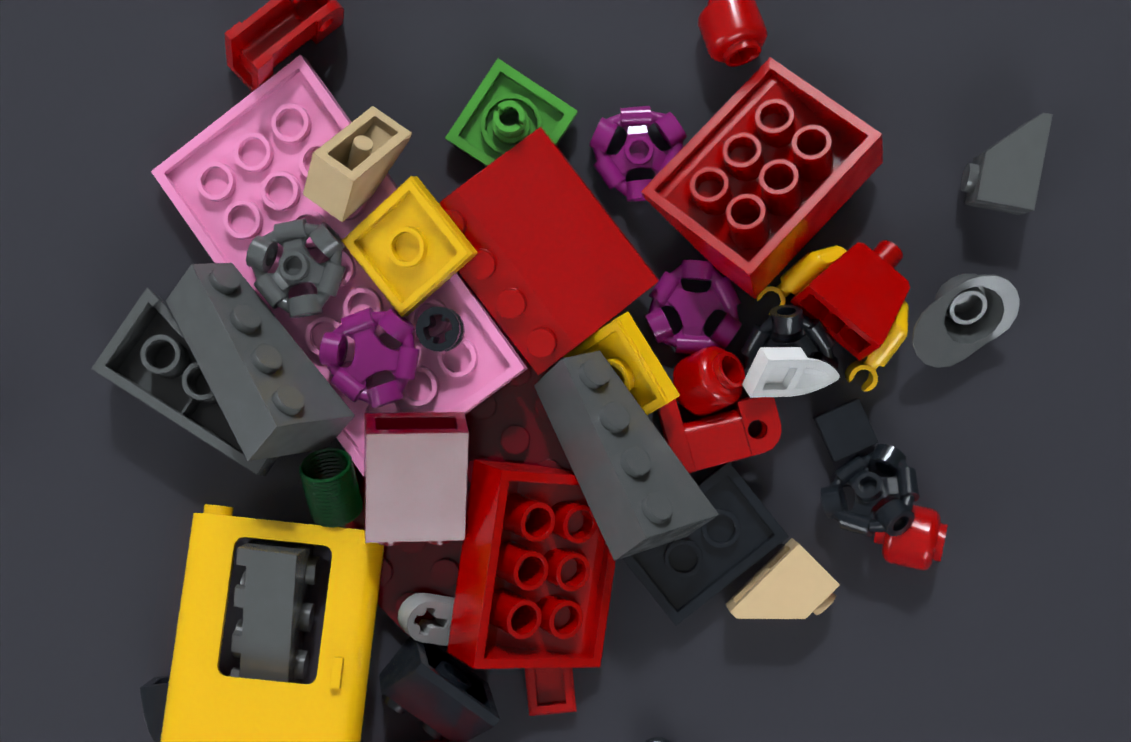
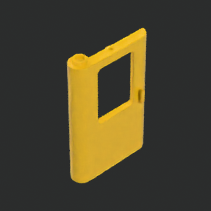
M204 504L203 513H193L160 742H360L384 546L378 543H365V531L360 529L333 528L313 524L233 516V507ZM242 538L321 545L328 547L332 552L317 676L311 684L231 677L223 675L219 670L235 546Z

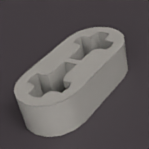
M415 593L409 596L398 610L400 627L416 641L448 646L455 597L429 593ZM426 610L436 617L435 620L422 619L419 625L414 622L416 616L424 615Z

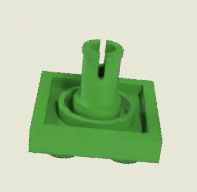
M497 58L445 139L487 167L539 127L546 131L557 146L578 115V111Z

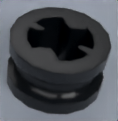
M431 307L425 310L418 318L416 324V335L420 343L433 351L443 352L456 348L462 341L465 333L461 316L454 310L445 307ZM443 315L441 321H450L452 324V330L445 333L446 341L443 343H438L439 337H431L429 334V329L436 326L435 317Z

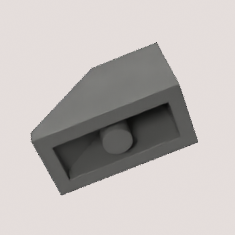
M1042 113L1030 119L974 157L972 163H967L961 180V190L967 192L964 205L1022 215L1035 210L1053 114Z

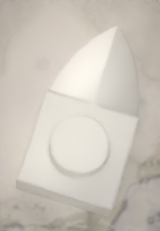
M760 347L742 386L750 398L792 397L822 389L839 380L840 375L830 364L819 359L808 358L801 347Z

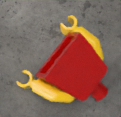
M887 240L880 241L874 250L862 242H857L848 251L843 247L835 245L809 252L780 277L781 283L777 287H766L757 297L758 302L765 293L774 291L780 296V305H785L786 297L790 293L794 294L795 296L790 302L801 307L803 313L810 319H819L832 338L859 360L847 367L845 372L846 380L851 382L858 371L868 370V379L861 386V390L864 392L876 387L878 382L876 369L879 366L885 367L908 335L909 305L905 298L909 292L910 284L905 277L895 270L903 259L901 249Z

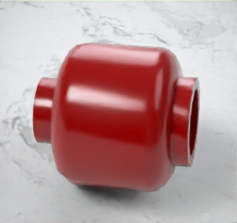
M708 0V5L700 13L698 27L710 57L715 61L726 63L730 67L744 65L754 60L761 53V47L768 36L756 1Z
M717 346L703 348L683 358L675 366L672 380L680 394L676 400L695 415L706 416L734 404L740 398L745 372L741 362L733 353Z
M913 505L912 512L915 519L906 532L898 536H890L886 532H875L874 543L883 545L882 555L886 562L917 570H927L933 561L941 562L948 524L941 523L940 514L936 510Z

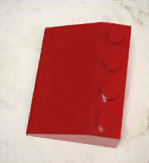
M770 57L641 191V194L719 272L756 299L883 163L882 133Z
M542 127L536 129L439 202L478 252L458 273L537 375H540L659 282V279Z
M474 460L466 514L465 540L462 543L447 649L448 653L471 668L600 667L616 560L614 561L573 470L520 463Z

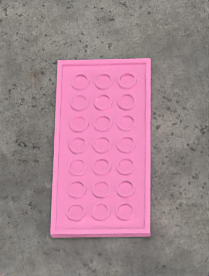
M299 55L151 172L214 263L234 264L354 413L355 417L336 438L345 451L350 454L352 461L364 476V413L464 412V414H467L528 368L474 292L457 272L405 318L416 328L420 315L431 307H445L454 310L461 316L464 323L465 333L462 341L456 348L450 351H433L420 343L415 329L413 332L414 346L416 349H420L415 380L409 379L403 391V399L373 409L371 404L362 400L353 402L331 383L332 374L327 366L322 365L319 361L320 344L326 332H333L342 324L341 318L369 307L374 312L388 311L390 308L395 310L347 247L342 250L341 266L346 267L338 293L336 297H329L322 307L323 313L290 318L289 313L280 307L273 309L256 289L254 283L257 279L253 269L246 264L248 248L256 236L260 235L263 237L274 231V224L305 218L310 224L320 225L325 222L343 239L398 188L387 173L373 196L343 222L303 195L313 152L348 126L351 120L308 60ZM310 237L307 239L306 248L318 263H324L330 259L319 250ZM279 243L275 262L268 273H275L279 266V260L283 253V247ZM302 283L289 290V298L318 294L313 283ZM443 315L435 317L436 326L429 329L431 337L440 338L438 343L445 342V333L452 330L450 321H441ZM380 325L377 326L375 333L386 346L396 349L402 344L388 334ZM347 336V355L342 367L350 366L355 355V341ZM389 370L379 372L367 380V389L369 390L378 385L394 381L396 378Z

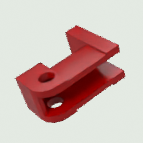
M270 0L242 23L239 21L224 33L227 66L253 92L273 76L274 67L308 40L312 39L318 44L341 26L344 20V8L337 0Z
M749 396L741 398L733 404L735 409L684 423L682 422L676 399L657 409L665 441L688 473L762 454L773 449L779 442L782 433L781 421L774 397L750 398ZM754 420H758L761 424V431L758 435L751 437L748 433L749 424Z

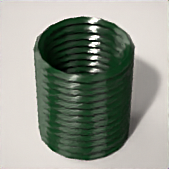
M324 448L312 452L304 458L299 466V474L313 521L323 527L334 528L344 526L357 518L363 509V503L350 454L339 448Z

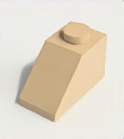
M372 106L313 152L303 195L343 222L373 196L409 142L412 132Z
M791 538L725 605L736 619H806L812 612L815 615L821 614L833 603L836 598L834 591L840 584L797 541Z

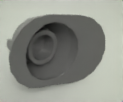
M959 274L951 277L941 285L935 295L934 302L921 313L914 326L912 344L915 354L924 364L936 368L950 367L966 359L1010 328L1018 316L1020 307L1018 290L1008 279L996 274Z

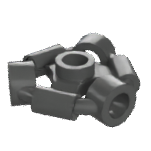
M303 218L274 224V231L263 237L260 235L256 236L248 248L246 264L253 269L257 279L254 286L273 309L280 307L289 313L290 318L308 317L323 313L322 307L329 297H336L346 267L341 266L342 250L346 246L341 241L340 236L325 222L320 225L310 224ZM309 237L319 250L330 258L328 261L318 263L310 255L305 245ZM279 243L283 247L279 266L275 273H268L275 262ZM302 283H313L318 293L289 298L290 288Z

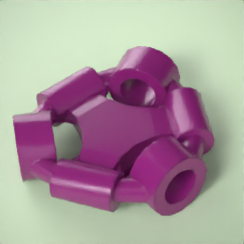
M650 106L620 108L619 114L607 119L602 117L592 136L589 147L593 149L597 161L593 166L610 190L616 188L626 196V200L629 202L647 201L642 196L641 191L652 179L626 182L627 173L640 168L651 169L656 176L683 148L687 135L671 112L664 114L651 111ZM652 124H655L664 141L671 147L669 150L661 151L651 141L647 131ZM618 126L622 127L627 133L624 146L616 155L607 154L606 152Z
M682 260L681 265L671 273L667 271L663 273L659 282H657L648 295L652 298L648 313L644 317L652 335L658 344L662 342L675 347V353L693 354L710 346L725 349L742 325V322L739 321L737 305L741 301L731 280L727 277L724 278L709 261ZM681 279L711 281V286L707 292L694 293L683 289ZM664 306H672L680 317L682 329L675 335L661 309ZM714 310L726 312V315L717 325L710 338L707 337L703 331L707 318Z
M369 307L341 318L342 324L333 332H326L320 344L319 361L322 365H326L332 374L331 383L353 402L362 400L371 404L374 409L404 398L403 391L409 379L415 380L420 349H416L414 346L413 332L416 328L409 320L401 317L392 308L388 311L374 312ZM380 325L388 334L402 344L396 349L386 346L375 333L377 326ZM347 336L355 341V355L350 366L342 367L347 355ZM387 370L394 374L396 380L378 385L369 390L367 389V380L371 376Z

